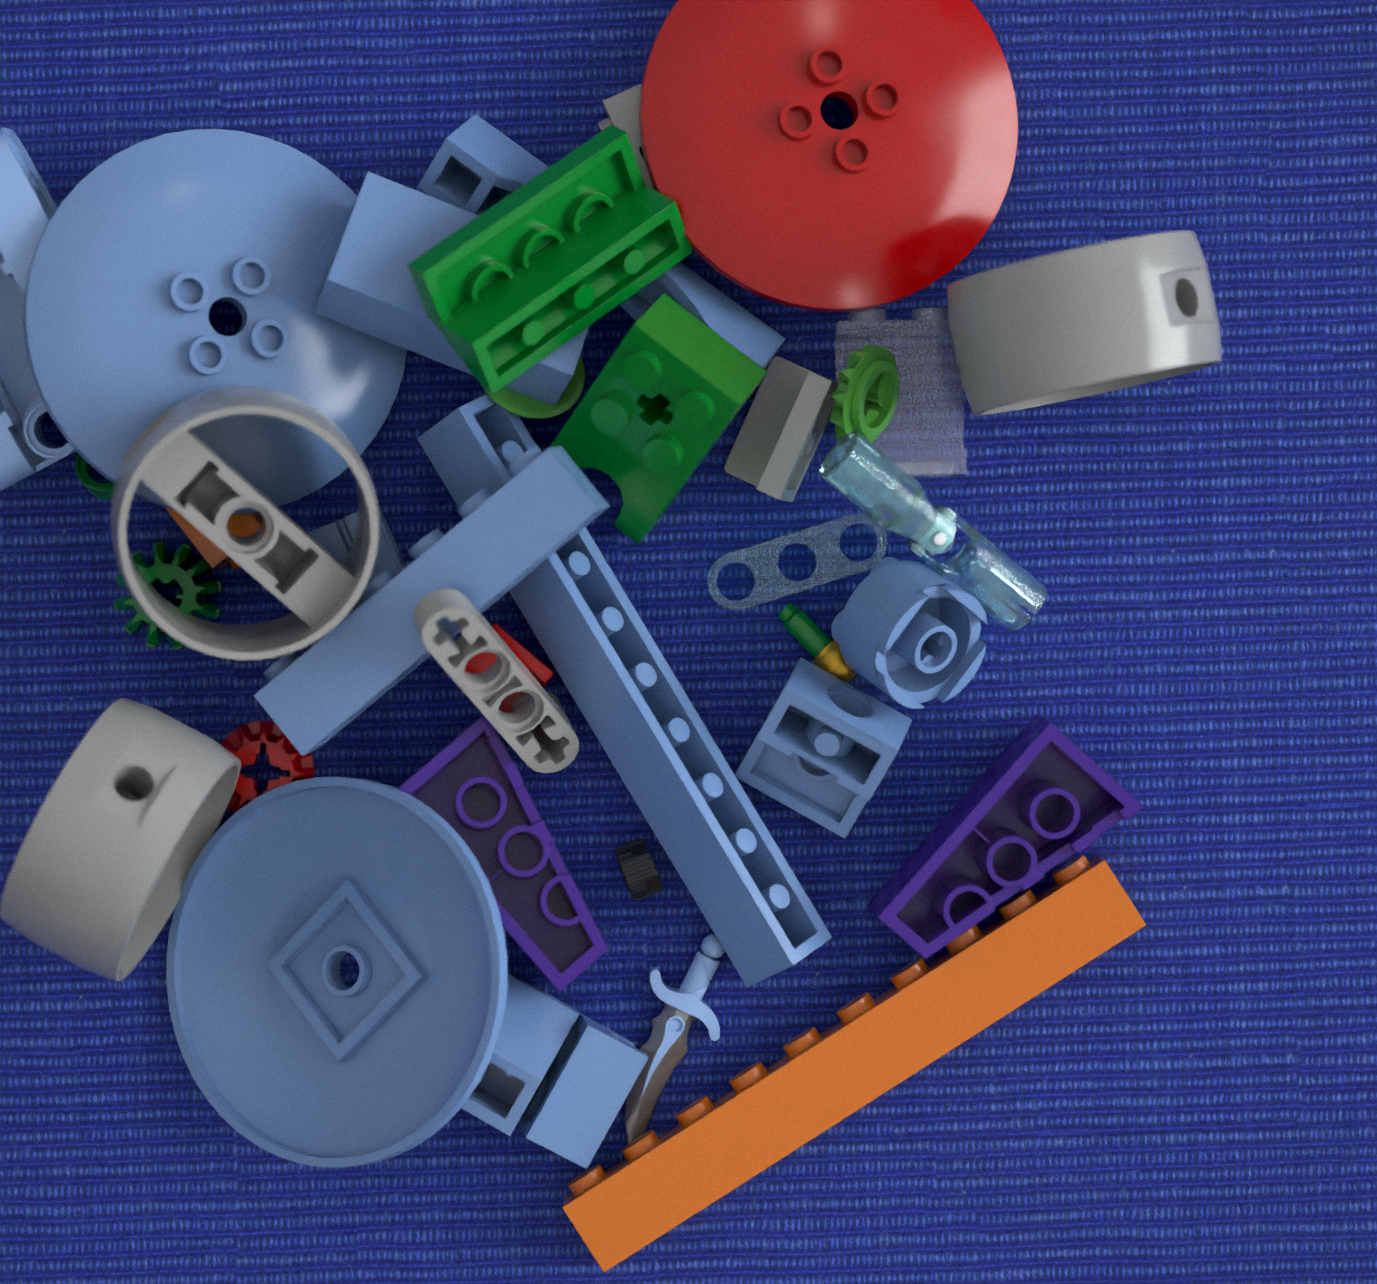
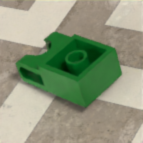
M663 293L632 326L549 448L562 446L579 468H596L610 475L620 487L623 499L621 511L614 525L633 542L639 544L659 521L694 471L708 455L764 378L767 371Z

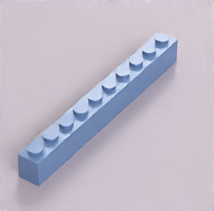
M488 394L458 407L417 438L458 508L485 487H488L493 494L512 479L506 469L517 458L536 445L520 417L501 408ZM585 527L509 590V593L746 987H749L792 967L833 937Z

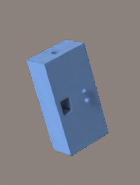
M367 171L313 313L473 375L429 318L408 264L479 215ZM590 326L504 387L555 406L573 377Z

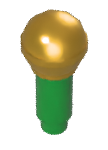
M790 603L778 614V617L784 622V628L813 656V662L816 666L846 683L854 678L857 673L845 663L840 652L839 643L835 640L832 641L803 610H797Z

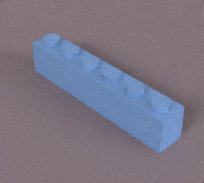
M535 445L522 454L506 469L512 479L493 494L488 487L477 492L457 510L463 518L460 523L445 535L439 528H436L423 537L408 551L414 559L410 565L396 576L390 569L381 573L366 585L361 594L365 602L348 617L346 616L335 628L317 640V643L300 657L295 651L286 654L263 673L269 683L253 696L302 756L321 748L431 656L425 648L413 622L414 610L422 598L439 589L449 588L457 590L464 594L482 614L610 507L562 446L548 448L542 452ZM447 617L440 619L436 623L444 625L452 637L460 632L456 621L452 622Z

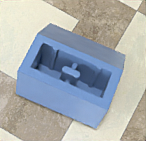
M508 971L505 1012L495 1049L480 1082L461 1109L511 1136L581 1012Z

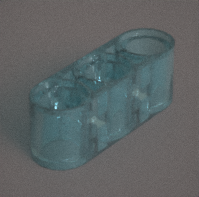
M852 514L734 551L720 557L711 566L707 577L708 591L713 600L722 608L737 611L869 570L885 556L888 546L887 534L881 523L872 516ZM860 525L872 532L876 546L874 553L869 559L856 562L849 560L843 555L839 540L846 528ZM799 544L805 546L814 556L815 567L813 573L803 581L789 580L782 575L779 569V555L784 548L790 545ZM730 564L744 565L754 576L755 585L753 591L743 600L733 601L727 599L720 593L717 587L719 573Z

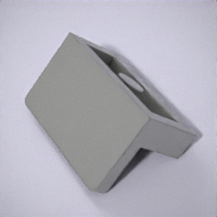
M774 357L770 362L767 373L762 380L725 463V472L756 486V490L778 500L793 502L830 420V413L835 406V399L831 394L837 390L839 383L784 358Z

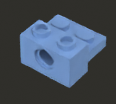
M800 657L739 765L735 776L737 779L845 839L865 804L871 799L896 757L912 719Z

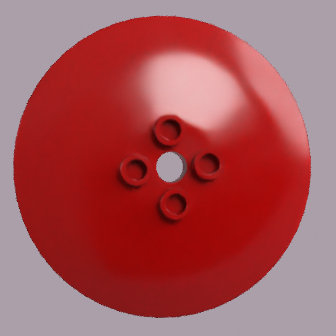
M678 0L661 25L652 44L640 90L639 127L646 169L654 190L676 201L685 228L684 234L691 248L713 269L739 287L759 297L785 306L824 312L859 311L880 307L904 299L928 287L962 261L985 235L1006 196L1014 170L1018 141V115L1011 74L993 31L971 0ZM835 97L842 99L849 105L853 116L852 124L849 128L837 130L824 122L820 112L821 103L824 99Z

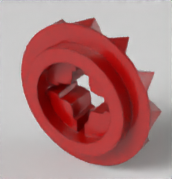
M255 721L239 726L220 743V745L241 760V768L257 763L259 753H262L263 744H266V754L269 755L270 765L280 767V770L290 771V776H280L279 778L269 780L267 790H264L263 794L294 781L315 777L312 753L302 756L274 721ZM240 773L228 805L233 813H236L253 799L260 796V789H257L255 778L246 777V773Z

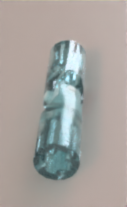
M852 431L845 435L828 453L821 465L820 477L881 527L906 537L912 551L941 576L975 597L983 606L985 612L1007 630H1019L1032 619V616L1020 607L1021 604L1034 615L1041 608L1047 594L1046 587L950 508L936 504L935 507L937 509H934L926 497L920 482L859 432ZM956 525L964 531L966 540L960 552L946 560L932 556L944 553L952 547L955 539L954 534L957 529Z

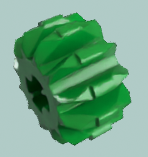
M164 542L154 543L152 550L154 565L143 554L138 552L132 554L141 573L155 590H157L161 582L169 585L180 584L183 594L176 595V598L182 599L179 609L196 617L200 614L211 618L221 617L222 609L217 605L205 603V599L208 594L223 592V582L209 581L203 583L201 581V578L212 569L205 558L197 561L189 568L193 556L192 546L181 544L177 548L173 560H171L167 544ZM118 574L116 583L126 587L121 574ZM132 597L119 598L114 601L116 610L128 611L135 609L137 612L127 621L124 626L125 630L129 634H135L149 624L145 644L148 647L157 648L163 641L166 632L144 614ZM168 635L172 649L179 650L185 648V644Z

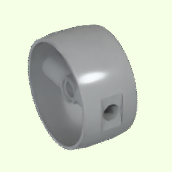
M1194 231L1149 234L1061 251L984 271L955 281L947 286L949 327L962 387L974 416L1023 410L1093 396L1194 372L1222 362L1221 331L1205 257Z
M253 386L218 388L199 393L170 407L155 418L134 441L118 471L112 493L110 525L114 554L122 579L132 598L144 614L168 635L190 648L220 658L234 660L274 658L292 653L319 640L335 628L355 606L367 585L378 553L380 540L378 500L369 472L354 445L345 433L320 410L299 398L272 389ZM260 414L292 421L311 430L327 441L349 465L357 491L358 520L356 533L345 563L342 564L278 508L264 491L253 486L189 429L224 416ZM139 480L151 488L293 611V613L264 623L230 625L215 623L188 614L162 597L141 573L127 542L128 512ZM244 507L254 508L263 515L262 525L252 535L246 537L236 536L227 529V521L237 509Z
M127 698L116 700L104 711L82 739L58 776L34 819L7 879L0 903V918L28 940L76 966L118 982L122 981L133 971L147 953L175 910L182 896L181 888L193 863L206 843L218 830L240 775L241 760L214 739L156 708Z

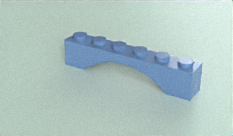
M475 114L445 139L417 187L431 197L480 215L549 167ZM681 262L619 304L637 321L665 293L764 370L786 340L782 335Z

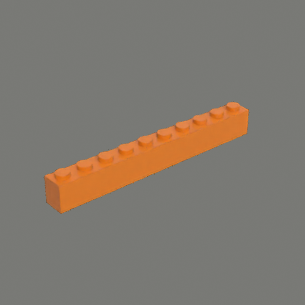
M1084 854L1073 858L1051 874L1056 883L1043 892L1034 896L1029 888L1015 895L998 908L1002 918L982 931L977 924L945 945L949 952L929 965L921 957L904 966L890 977L895 985L893 988L874 1000L869 992L851 1000L836 1012L841 1019L840 1022L819 1034L815 1026L798 1034L783 1045L787 1056L768 1068H765L761 1061L745 1068L729 1080L734 1090L712 1103L707 1095L695 1100L675 1115L680 1123L659 1138L654 1130L642 1134L621 1150L626 1159L604 1172L600 1164H597L569 1182L568 1187L572 1193L565 1197L562 1208L603 1272L614 1267L1146 926V923L1106 861L1097 856L1088 862Z

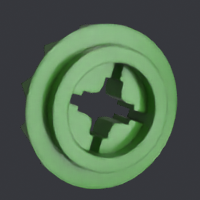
M866 344L860 351H852L848 357L846 370L838 372L839 384L837 390L831 394L835 399V406L830 413V421L836 424V438L855 447H865L871 444L886 428L895 411L899 395V375L892 352L887 348L872 344Z

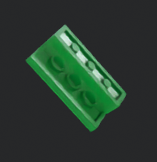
M611 124L408 264V268L429 318L482 387L489 393L494 394L689 256L693 251L684 234L685 228L676 201L645 185L627 132Z

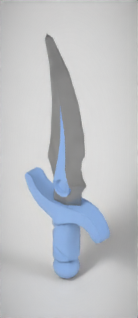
M715 934L706 936L702 941V951H697L680 988L667 986L662 981L657 967H652L649 971L652 990L660 1000L666 1003V1006L660 1015L652 1019V1034L649 1040L640 1047V1050L645 1052L649 1058L626 1098L625 1127L628 1144L645 1133L662 1090L673 1070L688 1051V1031L695 1018L704 1022L711 1040L717 1041L720 1037V1027L716 1015L710 1006L702 1000L710 980H712L720 963L716 958L721 957L725 953Z

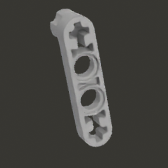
M449 588L435 590L422 598L414 610L413 622L425 648L526 765L535 772L547 774L558 772L574 761L579 752V740L558 697L551 692H546L470 600L461 592ZM447 617L452 622L456 621L462 635L454 641L451 633L444 625L436 624L440 619ZM490 652L497 655L494 664L482 673L473 674L464 670L467 662L479 653ZM516 692H525V694L519 696L511 704L513 707L512 712L506 713L499 710L501 701L508 695Z

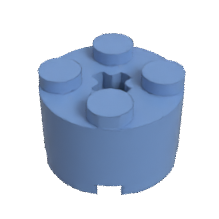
M885 557L873 566L870 575L854 590L844 610L835 617L831 633L833 639L839 643L841 655L850 669L899 704L908 708L919 709L925 708L920 703L928 702L935 698L941 702L953 698L974 677L985 655L987 644L980 640L981 621L987 624V618L983 606L975 597L926 565L911 560L900 561L894 557Z

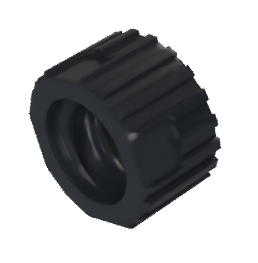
M641 838L613 849L633 902L663 890L644 839Z

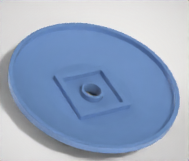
M224 129L185 130L141 141L118 152L98 165L73 188L47 223L35 248L24 293L23 327L28 361L39 395L52 420L65 439L87 463L105 478L115 483L121 464L132 444L155 418L184 399L202 392L234 386L272 389L307 402L329 417L345 433L359 456L363 453L385 422L396 399L404 373L407 349L313 313L357 195L351 188L322 164L289 145L260 135ZM227 301L237 307L241 314L242 323L236 335L224 336L212 328L208 315L210 307L214 302ZM260 414L224 416L189 429L253 486L264 491L277 507L296 501L320 489L349 467L344 458L319 435L292 421ZM139 480L134 495L148 502L175 510L144 482ZM244 507L237 509L231 515H243L259 511L254 508Z
M315 777L294 781L274 788L239 809L215 832L193 863L181 888L182 896L174 910L169 931L166 956L168 1004L174 1033L186 1065L203 1095L218 1114L239 1134L256 1146L278 1157L304 1165L343 1168L372 1164L402 1154L433 1136L466 1103L480 1082L491 1060L500 1034L506 1005L508 964L504 929L490 884L478 860L447 821L415 797L390 785L352 777ZM347 953L355 957L359 966L358 979L351 988L346 986L340 977V963Z

